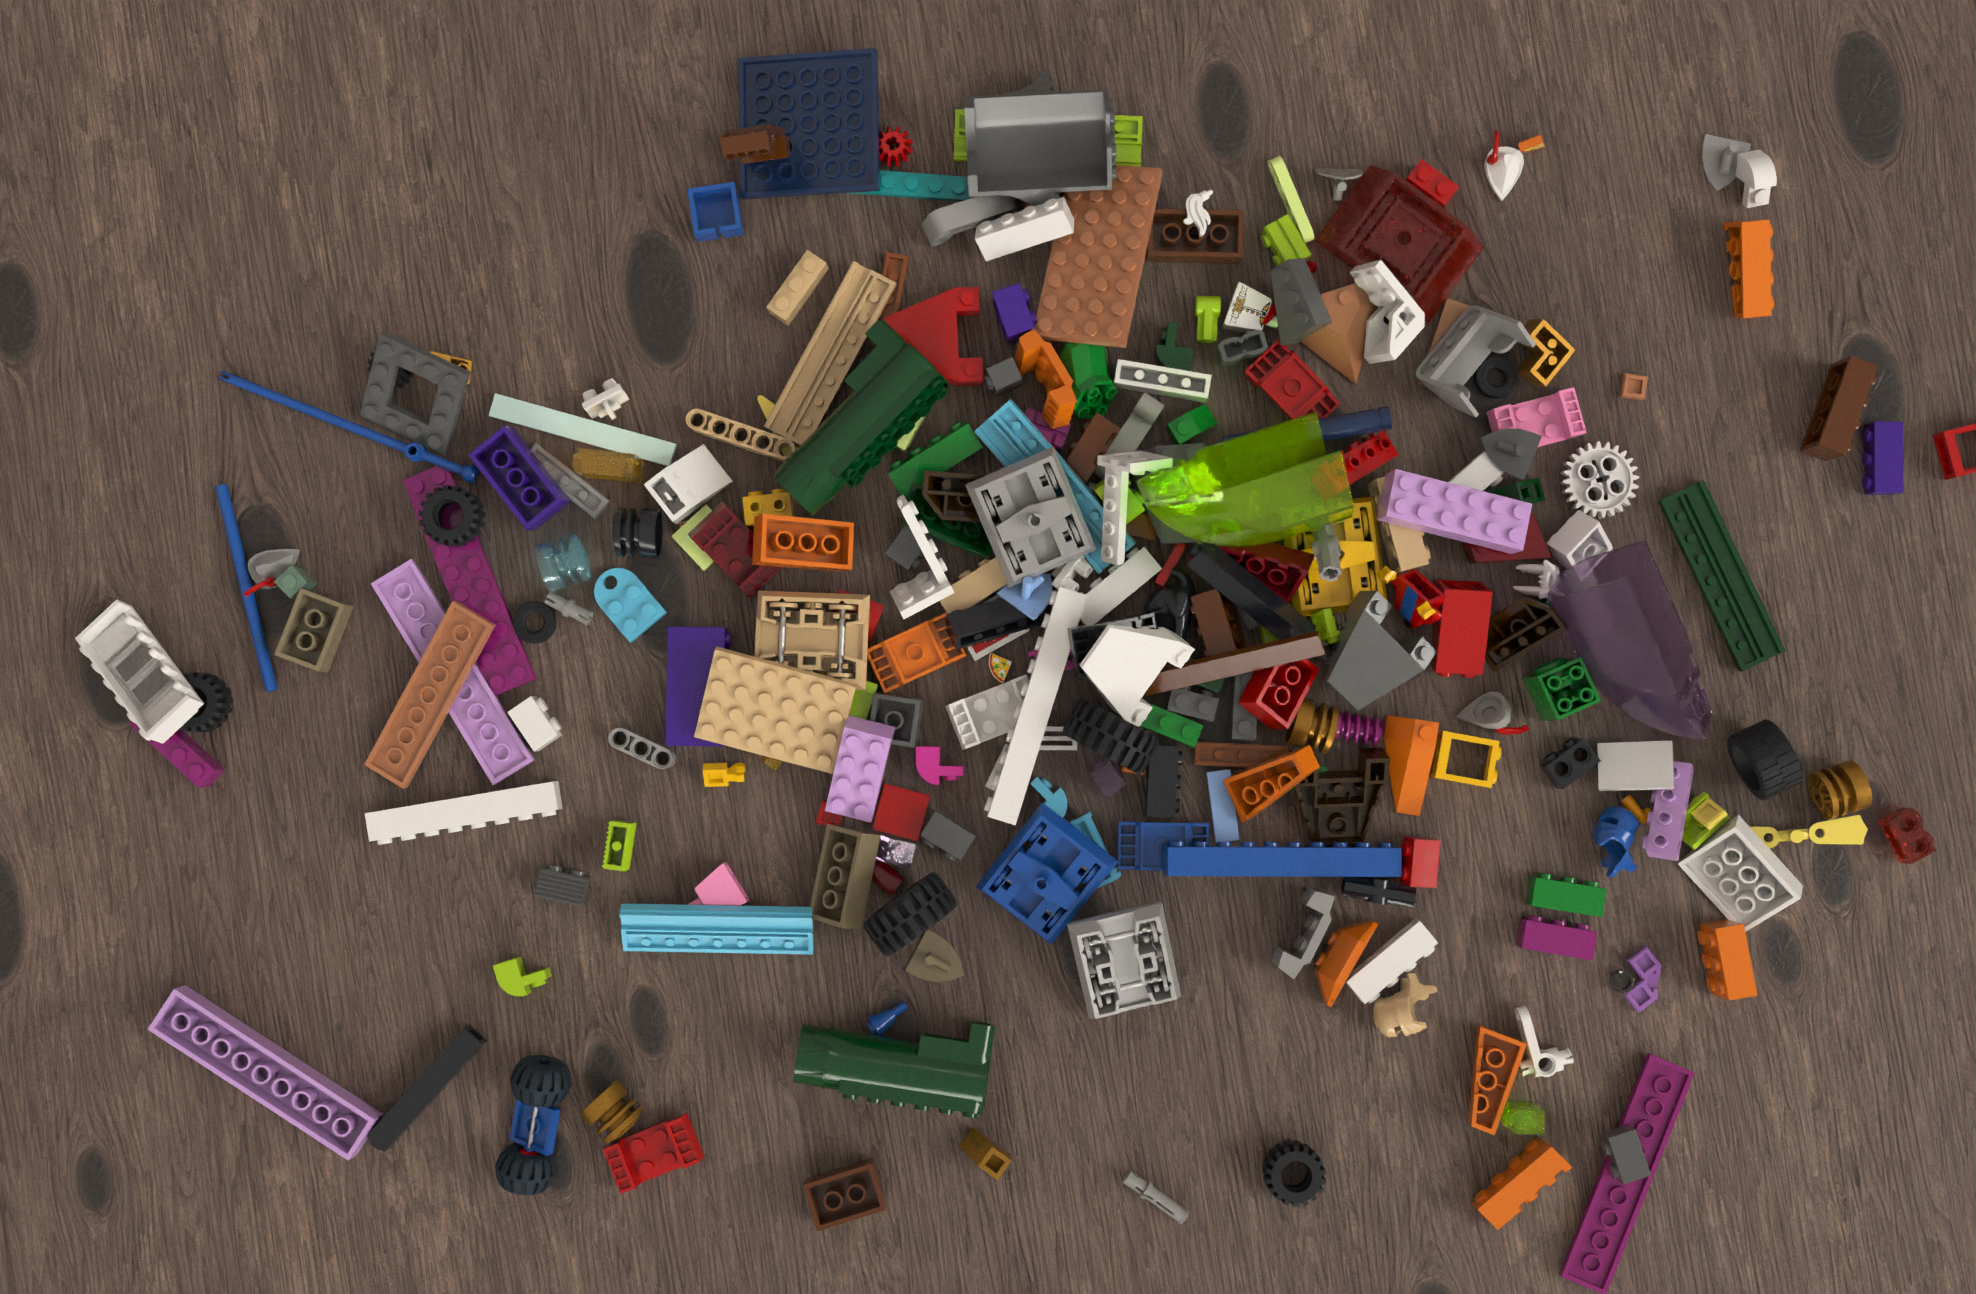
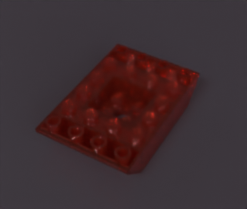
M1372 165L1368 167L1315 239V242L1352 269L1358 265L1382 260L1425 313L1424 321L1427 323L1431 321L1484 248L1469 226L1396 173ZM1404 233L1408 235L1410 239L1409 244H1400L1397 239L1398 234Z

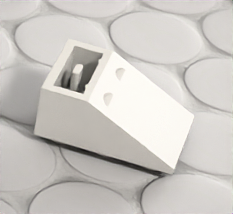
M703 444L660 471L647 481L644 486L672 522L679 524L733 481Z

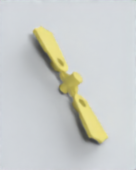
M1861 815L1816 822L1810 826L1809 830L1788 829L1786 831H1777L1772 827L1749 826L1768 848H1773L1782 841L1800 843L1802 840L1809 838L1817 844L1862 845L1868 830ZM1821 828L1823 834L1822 836L1817 837L1815 835V831ZM1766 833H1770L1772 836L1768 842L1764 840Z

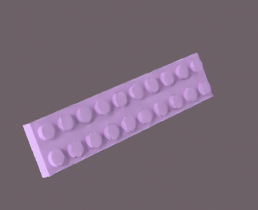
M410 559L372 582L371 585L419 663L446 612L414 559ZM475 662L449 710V714L492 785H496L535 761V758Z

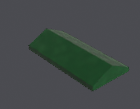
M913 482L906 500L907 502L913 501L919 512L915 517L917 521L922 520L929 532L927 535L988 559L992 546L982 523L941 520L921 495L922 486ZM902 514L901 524L909 527ZM996 516L992 519L993 523H997L999 520Z

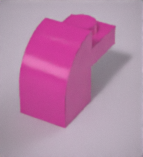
M916 746V767L920 776L927 782L940 785V776H944V780H958V776H963L964 766H940V747Z

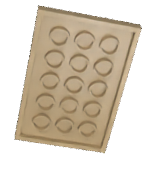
M716 647L694 737L833 774L844 726L850 713L857 684Z

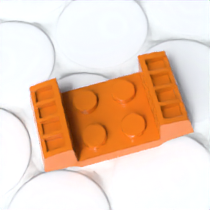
M1032 329L1019 338L1014 361L1021 376L1035 371L1038 382L1044 385L1047 399L1041 417L1051 429L1069 426L1075 403H1077L1071 387L1073 380L1051 343L1044 341L1037 331Z
M947 613L917 625L868 649V659L884 693L891 692L904 686L906 683L967 656L963 648L955 650L945 629Z

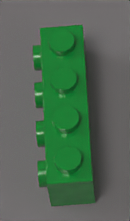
M961 420L957 421L949 427L950 431L946 434L941 435L939 433L929 439L930 444L923 448L918 446L909 452L910 456L903 461L899 458L889 465L890 469L886 472L901 495H908L913 482L922 486L923 470L946 471L983 448L967 421L963 423Z

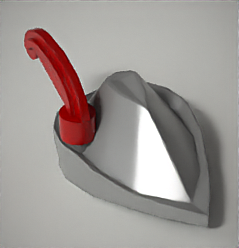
M275 549L255 554L248 562V571L256 585L245 591L243 595L248 597L260 588L272 589L279 587L274 581L291 565L295 566L301 550Z
M1497 691L1481 695L1456 716L1461 721L1487 729H1494L1495 732L1503 735L1521 734L1528 730L1527 725H1523L1521 728L1505 727L1510 723L1512 710L1507 698Z

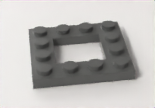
M384 331L379 335L359 416L445 455L449 452L470 371ZM399 366L439 385L430 421L390 402Z

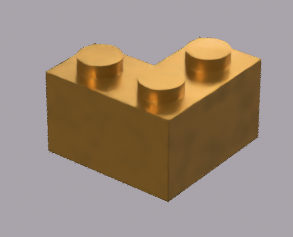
M1530 319L1524 327L1536 345L1533 348L1522 344L1531 354L1517 372L1532 386L1546 387L1574 353L1575 349L1544 319Z

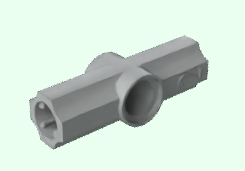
M1321 516L1315 518L1314 523L1311 524L1314 538L1311 545L1318 563L1321 579L1331 582L1337 580L1338 576L1342 574L1339 560L1341 550L1331 518Z

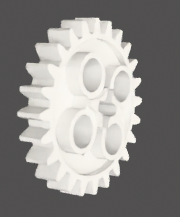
M1600 441L1594 443L1593 447L1590 443L1586 444L1585 450L1581 447L1576 449L1577 455H1569L1572 462L1567 461L1563 464L1568 470L1560 473L1566 477V480L1561 481L1560 484L1567 485L1562 494L1569 493L1570 495L1566 502L1574 501L1573 510L1581 507V511L1585 514L1589 511V516L1592 518L1597 513L1599 519L1605 518L1606 513L1611 517L1615 515V511L1618 513L1622 512V505L1625 507L1630 505L1627 498L1632 499L1636 497L1631 490L1639 488L1638 485L1633 483L1634 480L1639 479V476L1632 473L1638 468L1636 466L1630 467L1629 465L1633 458L1626 460L1624 457L1627 451L1618 453L1619 446L1616 445L1610 449L1609 442L1604 443L1602 447ZM1604 459L1610 462V471L1604 469ZM1582 467L1588 470V478L1582 477L1580 473ZM1602 477L1603 482L1597 483L1596 478ZM1612 482L1618 485L1619 490L1617 493H1614L1610 488ZM1590 489L1596 493L1595 501L1588 497Z

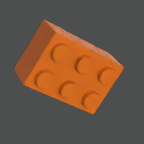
M1728 919L1698 924L1699 931L1697 932L1699 943L1703 946L1704 952L1702 954V963L1708 972L1706 984L1712 995L1728 1001L1758 996L1744 924Z

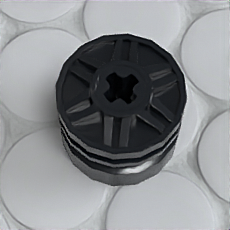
M618 507L613 523V542L616 556L624 557L627 552L628 557L634 558L637 547H639L642 558H659L663 538L661 510L643 508L640 519H638L635 508H630L627 513L626 508Z

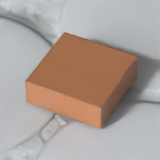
M1629 373L1622 374L1619 397L1639 401L1645 400L1648 376Z

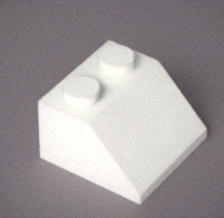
M1580 510L1570 517L1546 543L1553 557L1580 582L1613 549L1600 522Z

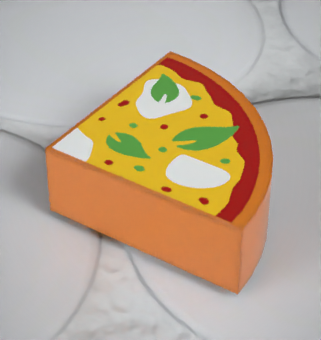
M1537 135L1519 142L1518 146L1520 152H1530L1545 147L1542 136Z

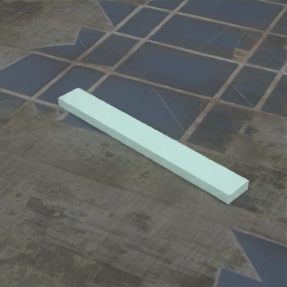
M496 393L488 415L492 418L664 466L672 464L677 447L675 443Z

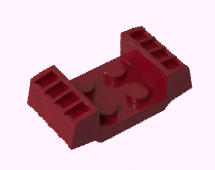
M723 502L688 533L689 537L700 549L705 551L749 598L782 568L752 565L754 534Z

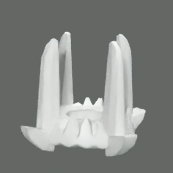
M1544 560V565H1518L1516 569L1521 570V572L1540 574L1539 578L1541 580L1538 582L1541 584L1540 587L1513 586L1515 590L1526 595L1538 596L1539 599L1547 598V603L1552 602L1556 598L1557 575H1560L1559 568L1556 565L1551 564L1547 560Z

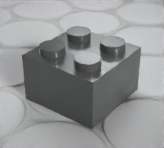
M876 692L873 695L870 721L895 727L891 744L914 748L918 745L924 698Z

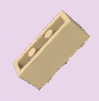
M807 250L766 308L769 313L789 326L829 270L827 263Z
M990 557L978 563L980 568L971 572L969 569L958 576L959 581L951 585L954 593L939 601L947 614L955 610L973 607L1007 585L996 557L992 560Z

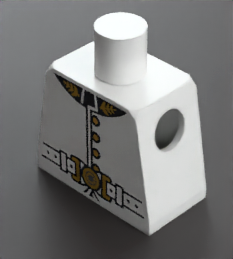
M1238 282L1222 329L1242 333L1255 330L1262 331L1264 326L1262 323L1269 312L1272 299ZM1277 315L1266 325L1277 329Z

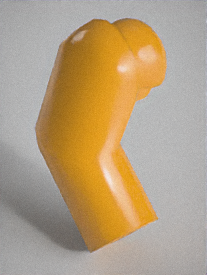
M1631 795L1621 800L1624 807L1639 822L1647 824L1649 811L1653 812L1650 808L1642 810Z

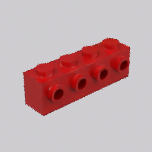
M1384 431L1376 436L1374 433L1368 434L1361 439L1363 442L1361 445L1357 441L1346 448L1348 453L1345 454L1342 450L1331 457L1333 462L1329 463L1328 460H1325L1315 467L1317 472L1309 477L1324 501L1399 455Z

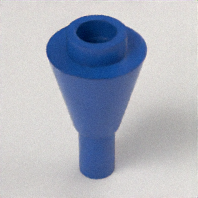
M902 1001L891 1010L888 1009L867 1017L869 1022L866 1025L873 1035L878 1034L882 1036L896 1020V1017L906 1011L908 1007Z

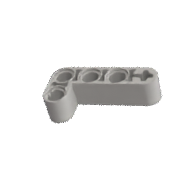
M977 196L931 212L923 221L922 226L930 245L937 246L948 241L953 234L974 228L984 221H992L1001 218L1005 214L1016 213L1018 207L1014 197Z
M1144 393L1105 454L1136 451L1165 405ZM1097 465L1093 473L1104 479L1105 467Z

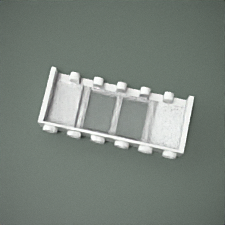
M115 600L75 638L81 646L79 650L92 661V668L102 675L105 686L115 693V700L125 707L128 711V718L138 725L140 735L146 740H154L163 744L197 713L198 709L204 704L131 605Z

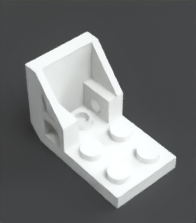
M1382 260L1355 266L1350 271L1355 283L1360 288H1363L1369 296V300L1378 307L1366 323L1364 358L1369 364L1396 360L1424 328L1425 313ZM1384 316L1389 320L1388 324L1384 323Z

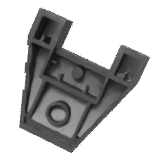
M1359 591L1348 607L1345 614L1347 618L1344 630H1340L1338 637L1340 639L1337 652H1333L1325 681L1357 711L1424 671L1437 652L1422 636H1404L1399 644L1380 625L1392 605L1378 591Z

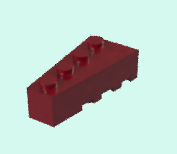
M1220 528L1212 540L1214 544L1288 604L1307 575L1314 559V554Z

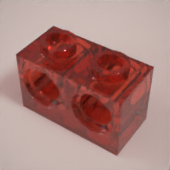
M1901 808L1878 820L1900 863L1912 864L1936 851L1933 846V838L1924 830L1921 824L1922 818L1914 809ZM1902 819H1904L1906 822V826L1903 830L1900 826V822ZM1916 840L1917 848L1913 851L1912 842Z

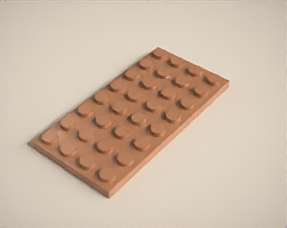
M1116 165L1117 178L1112 180V190L1064 192L1063 197L1074 218V232L1053 239L1036 316L1037 323L1034 325L1035 330L1043 340L1126 348L1163 174L1161 168Z

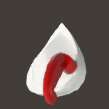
M1495 130L1494 146L1487 154L1484 169L1493 191L1502 202L1521 175L1524 158L1522 153L1515 148L1499 147V131Z

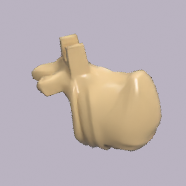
M1416 973L1406 974L1407 978H1400V992L1390 997H1378L1374 1002V1024L1386 1037H1397L1400 1031H1403L1405 1036H1409L1427 1028L1426 1022L1417 1021L1414 1004L1418 1000H1426L1429 994L1437 992V987L1419 983Z

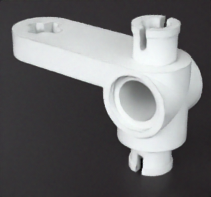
M1526 1006L1514 1009L1521 1039L1527 1044L1525 1048L1527 1060L1521 1061L1520 1069H1518L1522 1077L1528 1074H1532L1534 1078L1540 1076L1550 1077L1556 1072L1563 1071V1065L1574 1062L1573 1058H1570L1572 1053L1569 1048L1558 1051L1556 1047L1546 1050L1539 1049ZM1546 1057L1547 1065L1540 1069L1538 1063L1540 1059Z

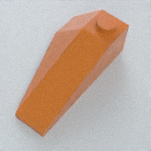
M1386 715L1383 743L1386 753L1390 757L1391 789L1395 812L1420 816L1436 747L1439 723Z

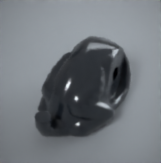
M1173 568L1171 577L1179 579L1181 585L1163 586L1153 592L1147 599L1143 613L1155 614L1156 629L1164 627L1176 633L1187 642L1192 620L1190 609L1191 597L1196 595L1195 585L1186 572Z

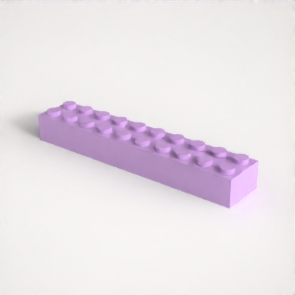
M186 985L173 989L147 1029L348 1161L358 1155L368 1139L367 1135L383 1116V1113Z

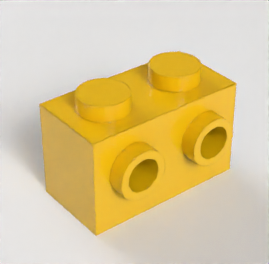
M785 489L771 490L772 494L762 495V491L749 492L747 497H742L745 525L747 527H754V517L761 514L794 517L792 496Z

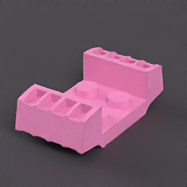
M1574 387L1558 391L1549 396L1515 405L1508 404L1486 412L1492 432L1503 429L1530 431L1542 436L1538 447L1587 433Z

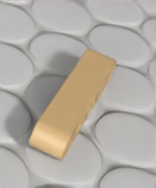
M692 409L686 415L687 425L698 434L784 462L788 457L781 454L785 446L792 447L791 453L797 449V446L787 438L701 409ZM699 416H703V423L700 426H694V420ZM719 424H725L724 432L716 434V427ZM742 431H747V438L744 441H738V434ZM768 438L770 440L769 446L765 449H760L759 444L761 440Z

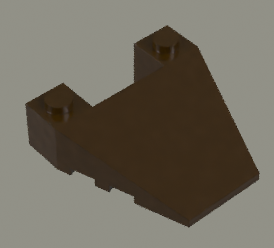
M1382 747L1359 748L1358 770L1319 772L1318 768L1293 787L1312 842H1324V846H1333V842H1347V846H1356V842L1364 841L1372 822L1371 817L1374 809L1379 805V797L1383 787H1386L1389 780L1390 757Z

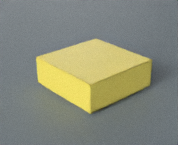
M1708 797L1691 812V815L1710 831L1727 816V813Z

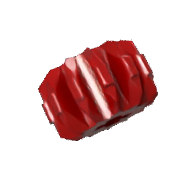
M890 126L887 127V134L879 131V137L881 138L879 139L880 162L886 160L888 167L891 166L892 161L895 162L896 167L900 166V159L905 163L908 162L907 155L913 154V149L910 148L913 145L912 139H907L909 136L907 131L900 134V127L898 126L895 128V132H892ZM892 143H896L897 148L895 147V150H890L889 145L892 146Z

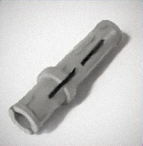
M1131 1169L1126 1173L1122 1183L1137 1192L1141 1199L1150 1201L1179 1224L1186 1220L1189 1214L1188 1210L1157 1190L1152 1182L1145 1181Z

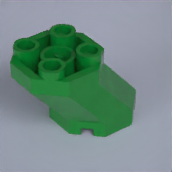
M1068 342L1059 358L1073 380L1071 387L1077 400L1073 413L1078 419L1093 418L1096 413L1103 416L1106 414L1110 403L1117 393V388L1110 378L1106 348L1101 345Z

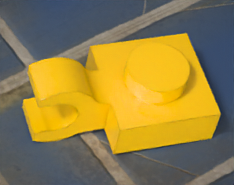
M703 763L705 787L729 786V781H745V764L736 763L728 768L727 763Z

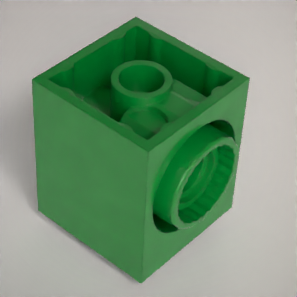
M1565 657L1554 659L1533 669L1534 673L1522 678L1541 721H1558L1601 701L1582 657L1566 659Z

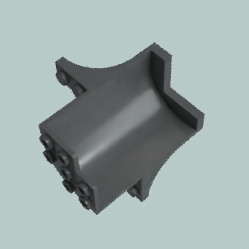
M1039 70L1037 78L1030 85L1018 91L1000 95L964 97L969 197L1005 195L1021 199L1031 206H1037L1050 199H1058L1059 192L1112 190V180L1117 178L1115 165L1116 144L1113 132L1115 113L1113 110V98L1108 99L1107 89L1054 92L1053 79H1049L1048 70Z

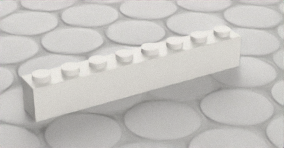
M553 781L365 813L369 842L377 840L378 845L392 843V838L401 836V841L416 839L415 834L424 832L425 837L439 835V830L448 828V833L463 831L462 826L471 825L472 829L486 827V822L495 821V825L510 823L509 818L518 817L519 821L533 819L532 814L542 813V817L556 815V810L563 809L559 782Z

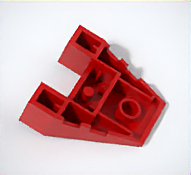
M955 287L884 317V321L902 338L914 346L944 376L950 385L957 387L981 386L983 382L982 357L959 358L957 317L977 316L980 311L979 287Z

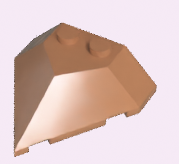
M1351 284L1320 294L1332 323L1301 342L1315 355L1336 371L1341 372L1350 382L1356 385L1364 358L1366 323L1368 318L1376 311L1377 306L1369 300V296L1363 288H1360L1357 284Z

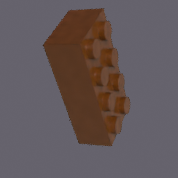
M1155 208L1146 250V262L1239 264L1243 258V210H1206L1209 213L1211 222L1207 225L1205 234L1199 237V231L1194 222L1190 225H1186L1183 222L1187 218L1186 209ZM1195 235L1197 240H1193L1190 236Z
M1853 356L1831 364L1800 452L1824 461L1849 453L1853 446V441L1851 440L1853 434L1861 424V418L1859 417L1869 402V396L1867 395L1870 387L1877 380V365Z

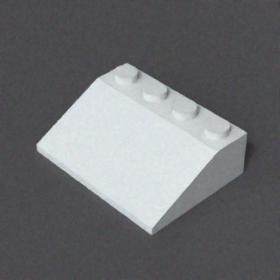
M1739 815L1726 822L1698 848L1692 849L1678 861V865L1728 920L1744 924L1745 932L1801 899L1803 885Z

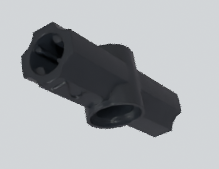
M1344 877L1341 885V895L1366 899L1367 902L1383 905L1389 903L1413 907L1416 900V887L1395 884L1388 880L1371 877L1370 879Z

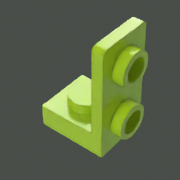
M1331 608L1323 609L1310 615L1312 623L1316 626L1315 631H1319L1322 641H1328L1329 644L1340 642L1338 638L1340 630L1337 631L1336 620Z

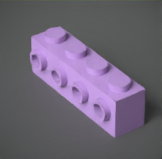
M1673 761L1674 789L1652 790L1651 803H1654L1653 812L1649 811L1647 826H1650L1649 835L1645 834L1643 849H1646L1648 857L1678 861L1694 768L1692 763Z

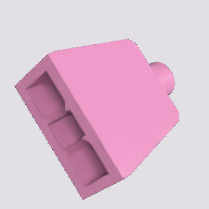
M725 862L694 888L699 897L690 902L689 905L740 906L750 899L727 862Z

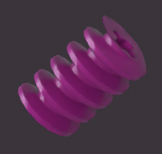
M1339 709V724L1335 739L1338 740L1340 735L1344 734L1346 742L1350 736H1353L1354 743H1357L1362 738L1363 745L1365 746L1369 740H1372V746L1375 748L1381 740L1385 719H1382L1379 723L1378 718L1373 717L1369 722L1368 715H1363L1360 720L1358 713H1354L1351 717L1349 711H1345L1341 716Z

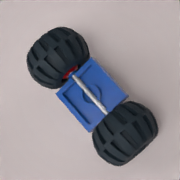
M531 1055L522 1058L514 1067L510 1077L511 1090L516 1098L509 1140L515 1143L508 1145L500 1153L495 1170L500 1186L504 1190L517 1195L529 1196L542 1193L550 1186L556 1173L553 1150L561 1110L556 1105L564 1100L570 1090L571 1073L566 1063L546 1055Z

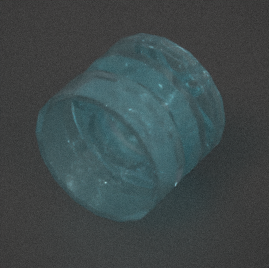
M576 533L569 534L568 541L564 536L560 537V549L551 540L535 546L537 563L550 592L567 588V576L576 585L580 584V577L584 582L591 580L589 556Z

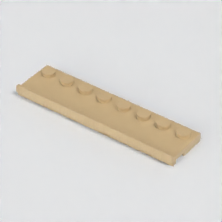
M855 261L852 262L764 425L766 429L800 446L822 424L844 380L847 378L868 339L865 333L877 322L897 285L896 282L859 265Z

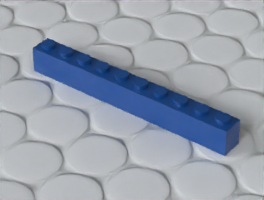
M1170 841V845H1163L1162 874L1166 876L1401 877L1402 848L1393 847V842H1379V847L1370 846V842H1356V846H1347V842H1333V846H1324V842H1310V846H1301V842H1287V846H1278V842L1271 841L1264 842V846H1255V842L1241 841L1240 846H1231L1230 841H1217V846H1208L1207 841H1193V846H1184V841Z

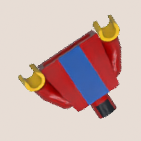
M1385 565L1377 573L1383 582H1390L1394 585V607L1405 617L1403 623L1406 627L1416 628L1422 624L1429 625L1441 619L1442 613L1439 608L1446 595L1416 568L1399 575Z

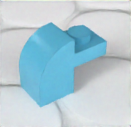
M1036 776L1030 784L1046 799L1043 803L1063 818L1067 810V798L1064 791L1059 787L1052 793L1050 790L1053 786L1044 777L1040 780Z

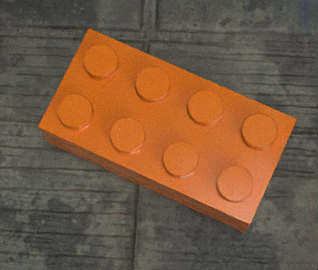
M772 514L758 515L754 517L752 565L841 573L852 570L854 523Z

